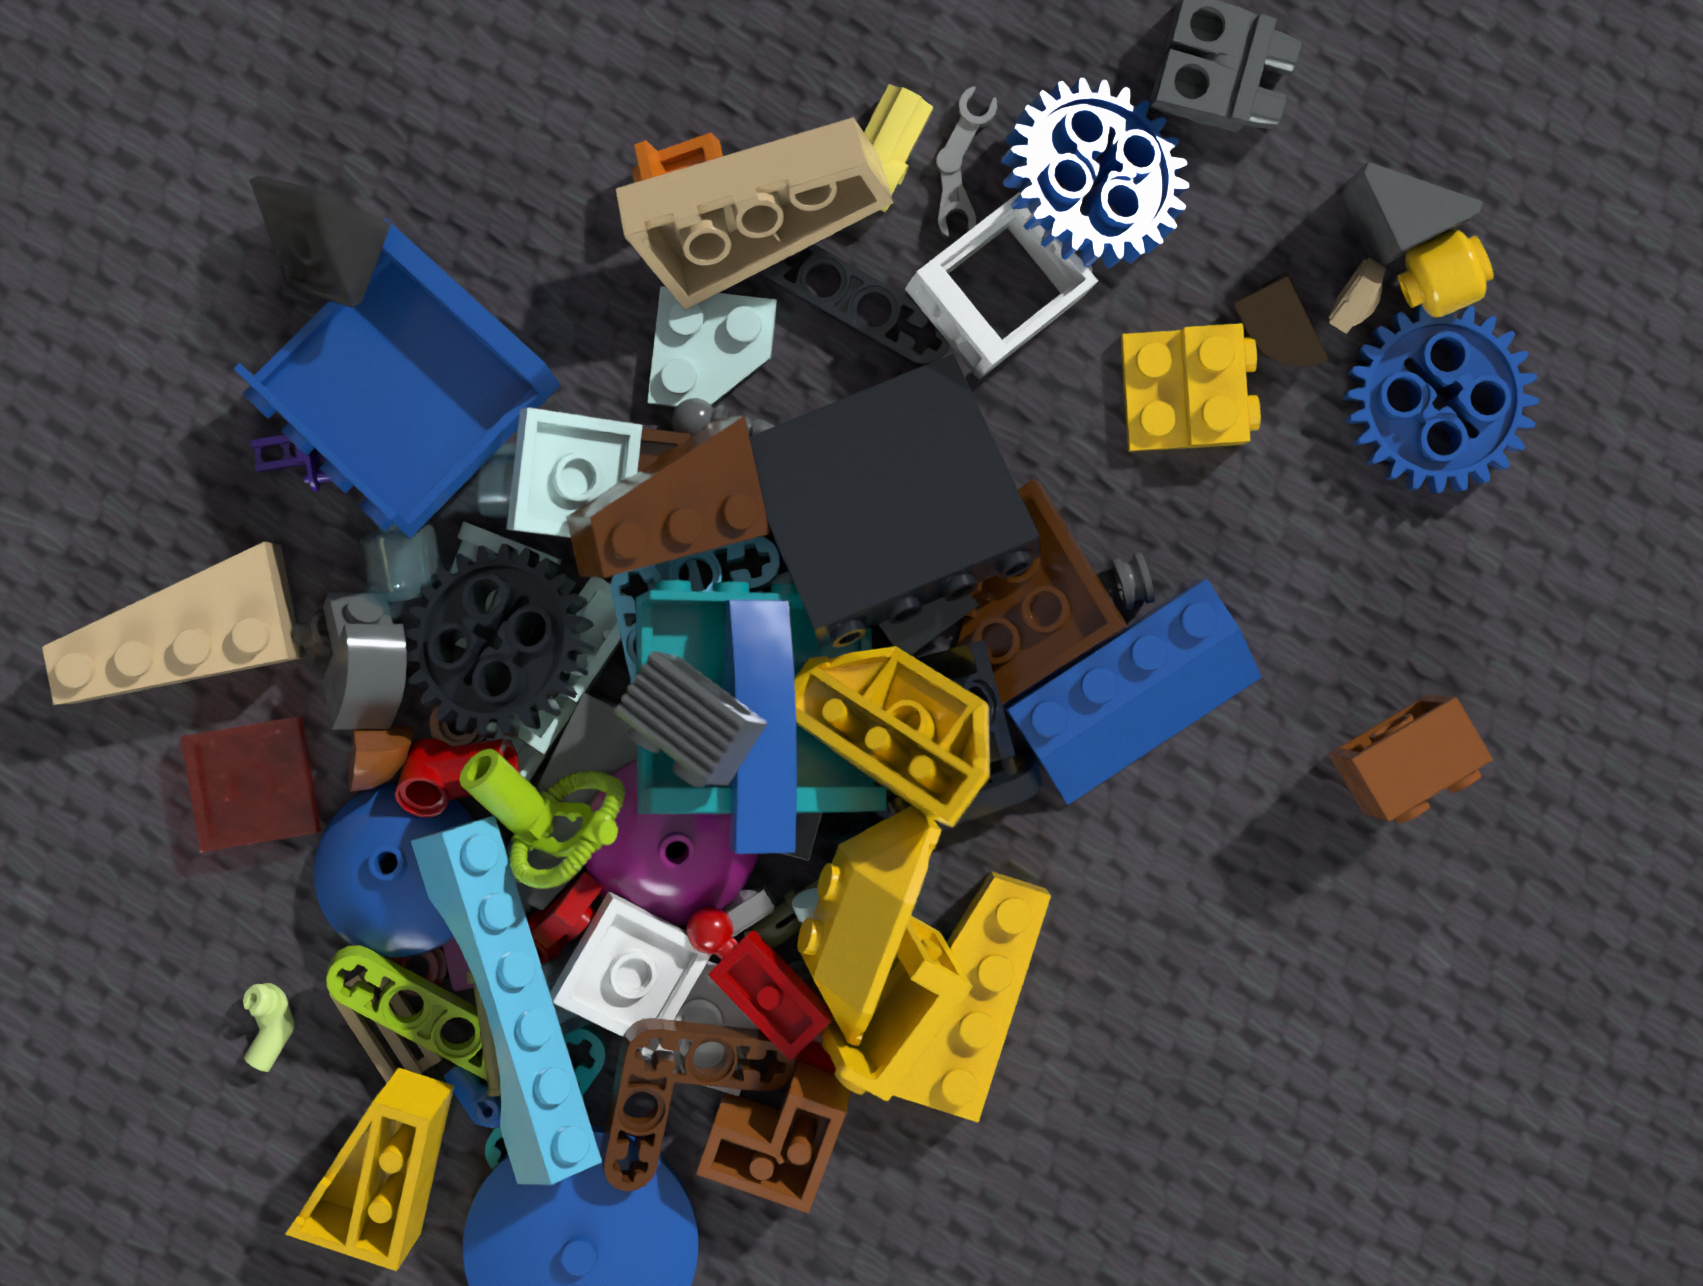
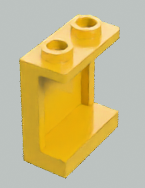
M912 915L909 918L896 952L897 956L893 960L860 1045L848 1044L835 1018L820 1032L823 1038L821 1045L831 1056L836 1068V1078L846 1088L856 1094L863 1095L868 1091L887 1102L972 989L971 983L942 934Z

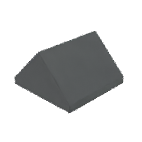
M1367 162L1343 185L1340 194L1369 257L1382 266L1406 255L1408 250L1447 231L1457 229L1479 214L1483 201L1371 162Z

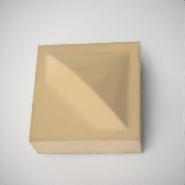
M1371 258L1364 259L1335 299L1329 316V323L1347 334L1351 327L1368 318L1380 302L1383 289L1382 280L1386 268Z

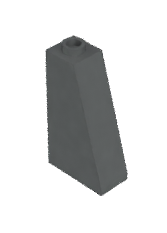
M590 691L583 693L536 788L540 793L542 791L549 792V787H554V783H559L560 778H565L566 775L590 770L611 775L623 765L637 758V743L627 735L631 725L615 714V708L618 705ZM585 788L576 790L571 794H567L559 802H578L589 805L598 789ZM555 815L552 821L554 829L550 836L558 843L570 840L580 830L583 818L578 817L576 821L572 822L566 816ZM510 841L506 849L508 861L510 857L509 852L511 851V846L513 845L512 841ZM535 848L527 854V862L530 867L543 871L555 868L563 862V859L567 858L556 857ZM577 870V873L565 883L556 887H549L548 889L525 885L513 874L524 912L530 913L533 906L540 910L545 909L580 870Z

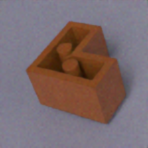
M797 1061L780 1110L724 1092L696 1175L809 1214L844 1121L851 1090L846 1088L836 1078L835 1073Z

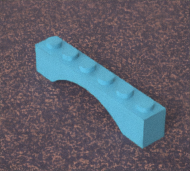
M495 816L463 823L412 840L411 843L428 898L443 917L460 946L473 974L486 1010L495 1044L500 1075V1130L517 1184L552 1185L601 1163L599 1150Z

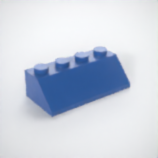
M1208 579L1195 581L1128 625L1129 629L1004 709L1067 805L1262 678L1240 628Z

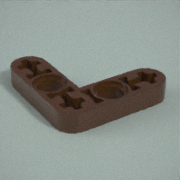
M658 1018L641 1019L633 1023L626 1030L622 1039L600 1149L601 1165L608 1182L616 1189L634 1191L646 1186L653 1179L657 1170L674 1083L763 1092L774 1091L784 1086L790 1080L794 1071V1058L790 1061L759 1029ZM650 1038H658L661 1047L670 1051L656 1050L653 1052L651 1059L644 1060L638 1047H647L650 1043ZM683 1039L680 1045L681 1063L677 1064L672 1051H679L678 1041ZM706 1042H717L724 1046V1055L721 1061L710 1068L696 1066L693 1063L695 1050ZM740 1045V1049L746 1059L737 1058L736 1047ZM766 1050H772L778 1062L768 1063L765 1071L760 1072L755 1062L750 1059H763L766 1055ZM637 1092L651 1093L655 1097V1105L647 1115L634 1118L623 1112L625 1101L632 1094ZM626 1133L636 1135L634 1147L640 1161H632L629 1170H621L618 1160L626 1158L630 1143Z

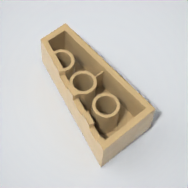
M854 117L616 188L625 238L685 310L893 203L880 156Z
M270 542L260 543L42 646L53 705L75 704L303 658L281 544Z

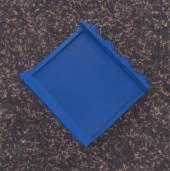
M384 218L369 233L381 250L254 376L241 363L234 370L250 385L242 394L269 419L277 411L288 421L280 431L306 456L316 448L327 459L319 468L344 493H347L355 486L367 497L359 507L379 527L386 532L394 523L411 538L518 430L520 409H538L561 384L545 362L389 220Z

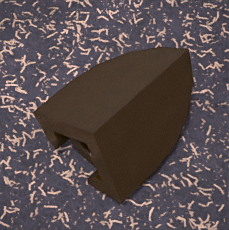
M1288 271L1263 283V288L1240 297L1234 303L1249 336L1255 339L1256 345L1265 355L1283 365L1309 367L1329 361L1316 328Z

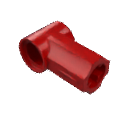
M501 738L455 747L437 739H421L414 742L410 747L395 792L397 803L402 809L412 815L433 817L441 814L447 808L449 800L471 797L472 795L460 784V774L467 762L485 749L497 751L520 773L518 753L512 740Z

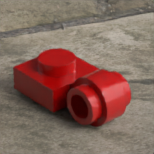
M586 872L561 891L550 906L543 910L534 911L527 919L540 964H545L548 960L557 959L569 941L575 939L595 916L596 912L589 906L603 887Z

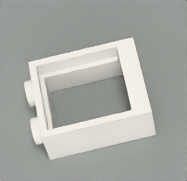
M1020 192L919 269L905 288L979 380L1083 298L1098 282L1092 274V266H1084L1081 250H1076L1069 258L1064 260L1061 258L1062 242L1055 239L1046 247L1041 245L1045 232L1041 225L1028 230L1023 227L1026 220L1032 214L1028 208L1012 209L1010 205L1021 194ZM1008 228L1061 294L1001 340L948 274Z

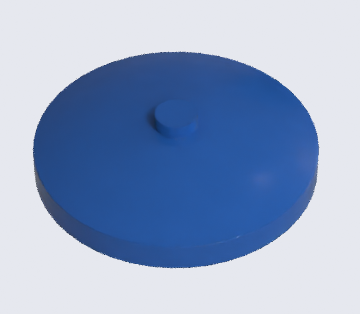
M591 1126L600 1154L605 1127ZM628 1134L630 1143L625 1159L618 1160L621 1170H629L632 1161H640L634 1147L635 1137ZM507 1153L489 1171L479 1186L469 1209L463 1236V1262L469 1286H691L698 1259V1226L692 1200L680 1176L661 1155L659 1156L654 1177L646 1186L634 1191H623L616 1189L608 1182L601 1163L552 1185L517 1184Z

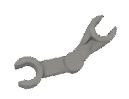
M975 86L967 89L962 94L958 106L960 119L945 148L939 151L936 158V166L940 172L942 186L937 226L940 234L945 239L949 237L946 218L953 212H960L965 215L968 221V231L976 226V215L962 183V159L978 128L987 126L994 119L997 110V99L993 98L989 111L985 115L973 116L967 109V103L975 93Z

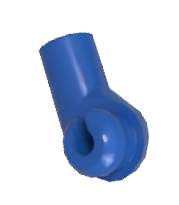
M458 1065L447 1072L443 1077L446 1083L454 1085L453 1093L473 1123L490 1128H500L501 1095L488 1096V1086L484 1085L479 1076Z

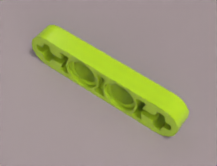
M359 945L347 946L339 950L331 958L327 971V988L335 1000L487 1080L483 1049L481 1056L475 1055L482 1047L477 1006L369 948ZM357 964L365 967L364 978L379 988L382 977L389 978V981L383 986L379 1002L372 1001L374 996L373 986L359 980L352 987L343 983L345 973L341 969L352 971ZM401 990H412L422 997L424 1005L417 1014L403 1017L392 1011L389 1005L391 997ZM452 1018H465L473 1024L475 1032L468 1041L454 1044L443 1038L441 1028Z

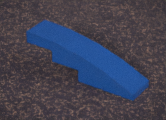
M726 599L723 690L768 723L728 785L732 788L729 849L735 854L795 853L797 746L794 663L789 603L787 600Z

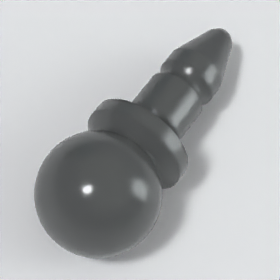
M700 398L686 399L679 403L673 411L671 418L672 429L674 432L689 433L694 436L716 418L728 417V409L726 405H719L714 409L710 403ZM745 417L749 437L774 427V425L764 420L755 419L751 421L750 418Z

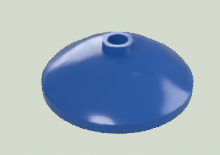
M390 782L358 794L348 801L332 818L317 848L314 862V885L324 916L342 938L353 946L359 945L369 948L384 957L405 958L431 952L454 938L445 920L428 898L411 841L463 823L475 821V819L457 799L449 800L447 808L439 815L433 817L412 815L402 809L397 803L395 792L398 782ZM395 854L398 860L397 867L391 874L385 875L381 869L382 861L387 855Z

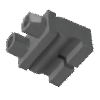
M1179 0L1176 3L1162 53L1166 55L1159 64L1148 112L1168 117L1172 114L1200 124L1216 126L1236 133L1245 125L1254 128L1274 129L1281 121L1286 103V95L1258 87L1263 70L1288 77L1293 72L1297 63L1302 42L1283 32L1274 30L1277 18L1263 14L1257 16L1243 8L1219 0Z

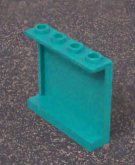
M665 580L654 582V590L636 597L637 675L641 672V666L648 661V655L653 651L679 656L723 690L726 599H779L788 601L794 678L809 658L827 656L830 659L852 652L872 650V627L866 629V634L852 644L843 647H834L833 644H829L819 648L813 627L794 583L772 584L771 593H749V583L718 582L713 584V592L691 591V582ZM796 724V813L887 811L885 787H874V780L846 762ZM637 744L638 814L731 813V787L716 784H705L703 788L694 786L679 777L672 770L676 760L665 751L660 749L658 753H655Z

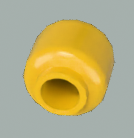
M1455 229L1408 250L1405 255L1407 271L1398 275V281L1403 295L1411 308L1421 304L1430 316L1438 318L1483 299L1486 294V282L1493 279L1494 275L1488 255L1478 237L1475 235L1468 238L1461 231Z

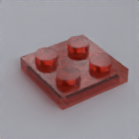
M302 716L181 736L200 852L313 834L321 831Z

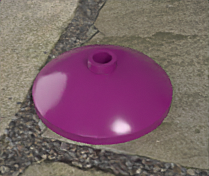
M637 758L611 774V776L623 782L626 790L620 812L614 819L618 828V834L613 843L609 845L603 844L600 850H595L591 854V858L586 859L587 862L585 864L588 874L603 887L599 892L600 895L605 898L607 893L611 892L676 926L686 925L690 916L698 909L703 907L722 909L729 904L748 881L758 855L735 854L729 849L731 813L638 814ZM597 790L589 804L594 811L600 810L606 793ZM673 841H682L686 844L684 854L678 858H671L665 854L667 846Z

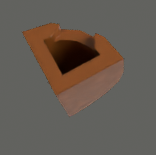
M392 724L390 729H352L348 769L350 792L373 789L390 780L405 763L414 738L412 726Z

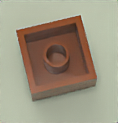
M1427 694L1328 753L1362 812L1388 822L1396 819L1398 824L1408 822L1428 810L1430 805L1427 799L1445 788L1450 793H1455L1475 783L1482 777L1479 768L1494 760L1457 697Z

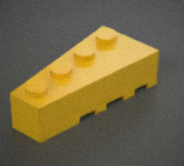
M993 871L989 872L947 941L950 950L971 983L972 989L893 1093V1096L979 1123L1051 898L1046 888Z

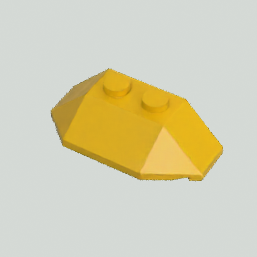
M894 646L858 651L830 659L827 656L809 658L794 678L796 724L846 762L928 817L953 827L988 779L989 706L982 699L900 648Z
M914 806L900 811L839 844L832 864H826L821 872L818 882L819 900L813 917L806 918L800 928L798 950L848 1044L860 1045L864 1032L872 1018L926 875L931 852L935 848L941 832L934 819L928 817Z

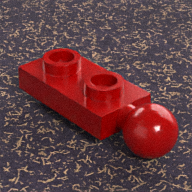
M717 907L698 909L690 916L687 922L686 934L689 942L698 952L716 954L721 959L707 975L791 1061L834 1019L829 1007L754 929L738 943L733 938V923L725 911Z

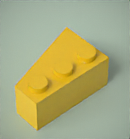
M398 1067L374 1099L285 1235L397 1271L422 1232L454 1085Z

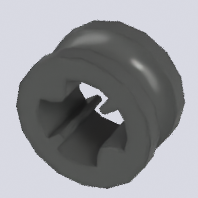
M1141 552L1132 554V559L1129 562H1122L1120 558L1111 560L1116 586L1125 610L1133 608L1134 602L1140 599L1144 600L1146 604L1155 602L1152 580Z

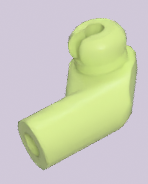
M272 983L254 984L245 992L243 1006L244 1009L249 1010L251 1015L255 1017L260 1031L246 1052L244 1060L258 1070L269 1072L294 1030V1019L286 995L278 986Z

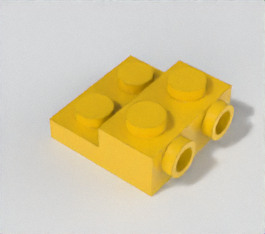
M1243 323L1184 327L1182 330L1128 333L1120 336L1128 452L1244 445L1251 441L1250 431L1260 429L1261 412L1259 398L1257 395L1248 396L1246 372L1256 371V342L1251 337H1244Z

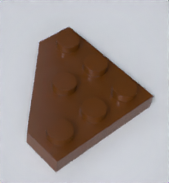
M1032 479L1020 487L1018 491L1040 536L1039 558L1033 560V565L1029 569L1016 576L1001 578L998 574L977 583L978 587L969 595L980 605L964 616L957 647L985 640L1003 709L1129 629L1042 484L1036 479Z

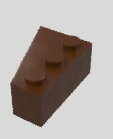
M745 416L716 418L704 426L702 431L678 447H672L658 456V460L632 477L623 479L568 515L566 520L579 576L605 578L770 534Z

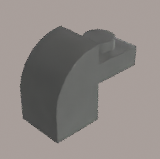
M328 592L323 605V611L333 655L322 685L332 730L390 729L402 700L406 679L407 659L403 624H393L386 594Z

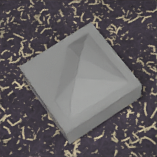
M766 884L760 888L740 890L737 896L722 908L733 923V937L772 913L775 909L776 900Z

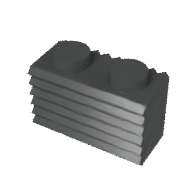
M653 651L648 655V661L641 666V672L635 676V682L628 687V693L622 697V703L615 708V714L631 725L627 731L629 738L651 752L658 753L660 749L665 751L676 760L672 770L688 783L703 788L705 784L729 785L768 724L766 720L758 717L756 713L730 696L728 692L722 690L711 679L703 676L701 672L686 663L684 659L677 655Z

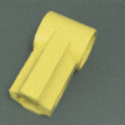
M889 84L872 114L864 134L880 156L892 196L897 184L901 185L909 167L906 162L933 112V106L916 93L904 87H896ZM890 205L881 209V211L886 212Z

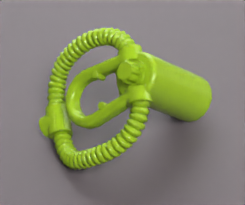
M485 749L473 756L460 774L459 781L461 786L514 834L511 838L513 845L509 852L510 867L515 877L525 885L548 889L549 887L552 888L553 886L556 887L565 883L577 873V870L582 868L581 864H586V859L591 858V854L595 850H600L603 844L609 845L613 843L617 837L618 828L614 819L620 812L626 790L623 782L616 777L591 770L579 771L566 775L565 778H560L559 783L555 782L554 787H549V792L542 791L540 793L493 749ZM585 788H594L606 793L599 811H594L585 803L559 802L567 794ZM555 815L566 816L572 822L576 821L578 817L583 818L580 830L570 840L558 843L550 836L554 829L552 821ZM533 848L556 857H567L555 868L544 871L533 869L527 862V854Z

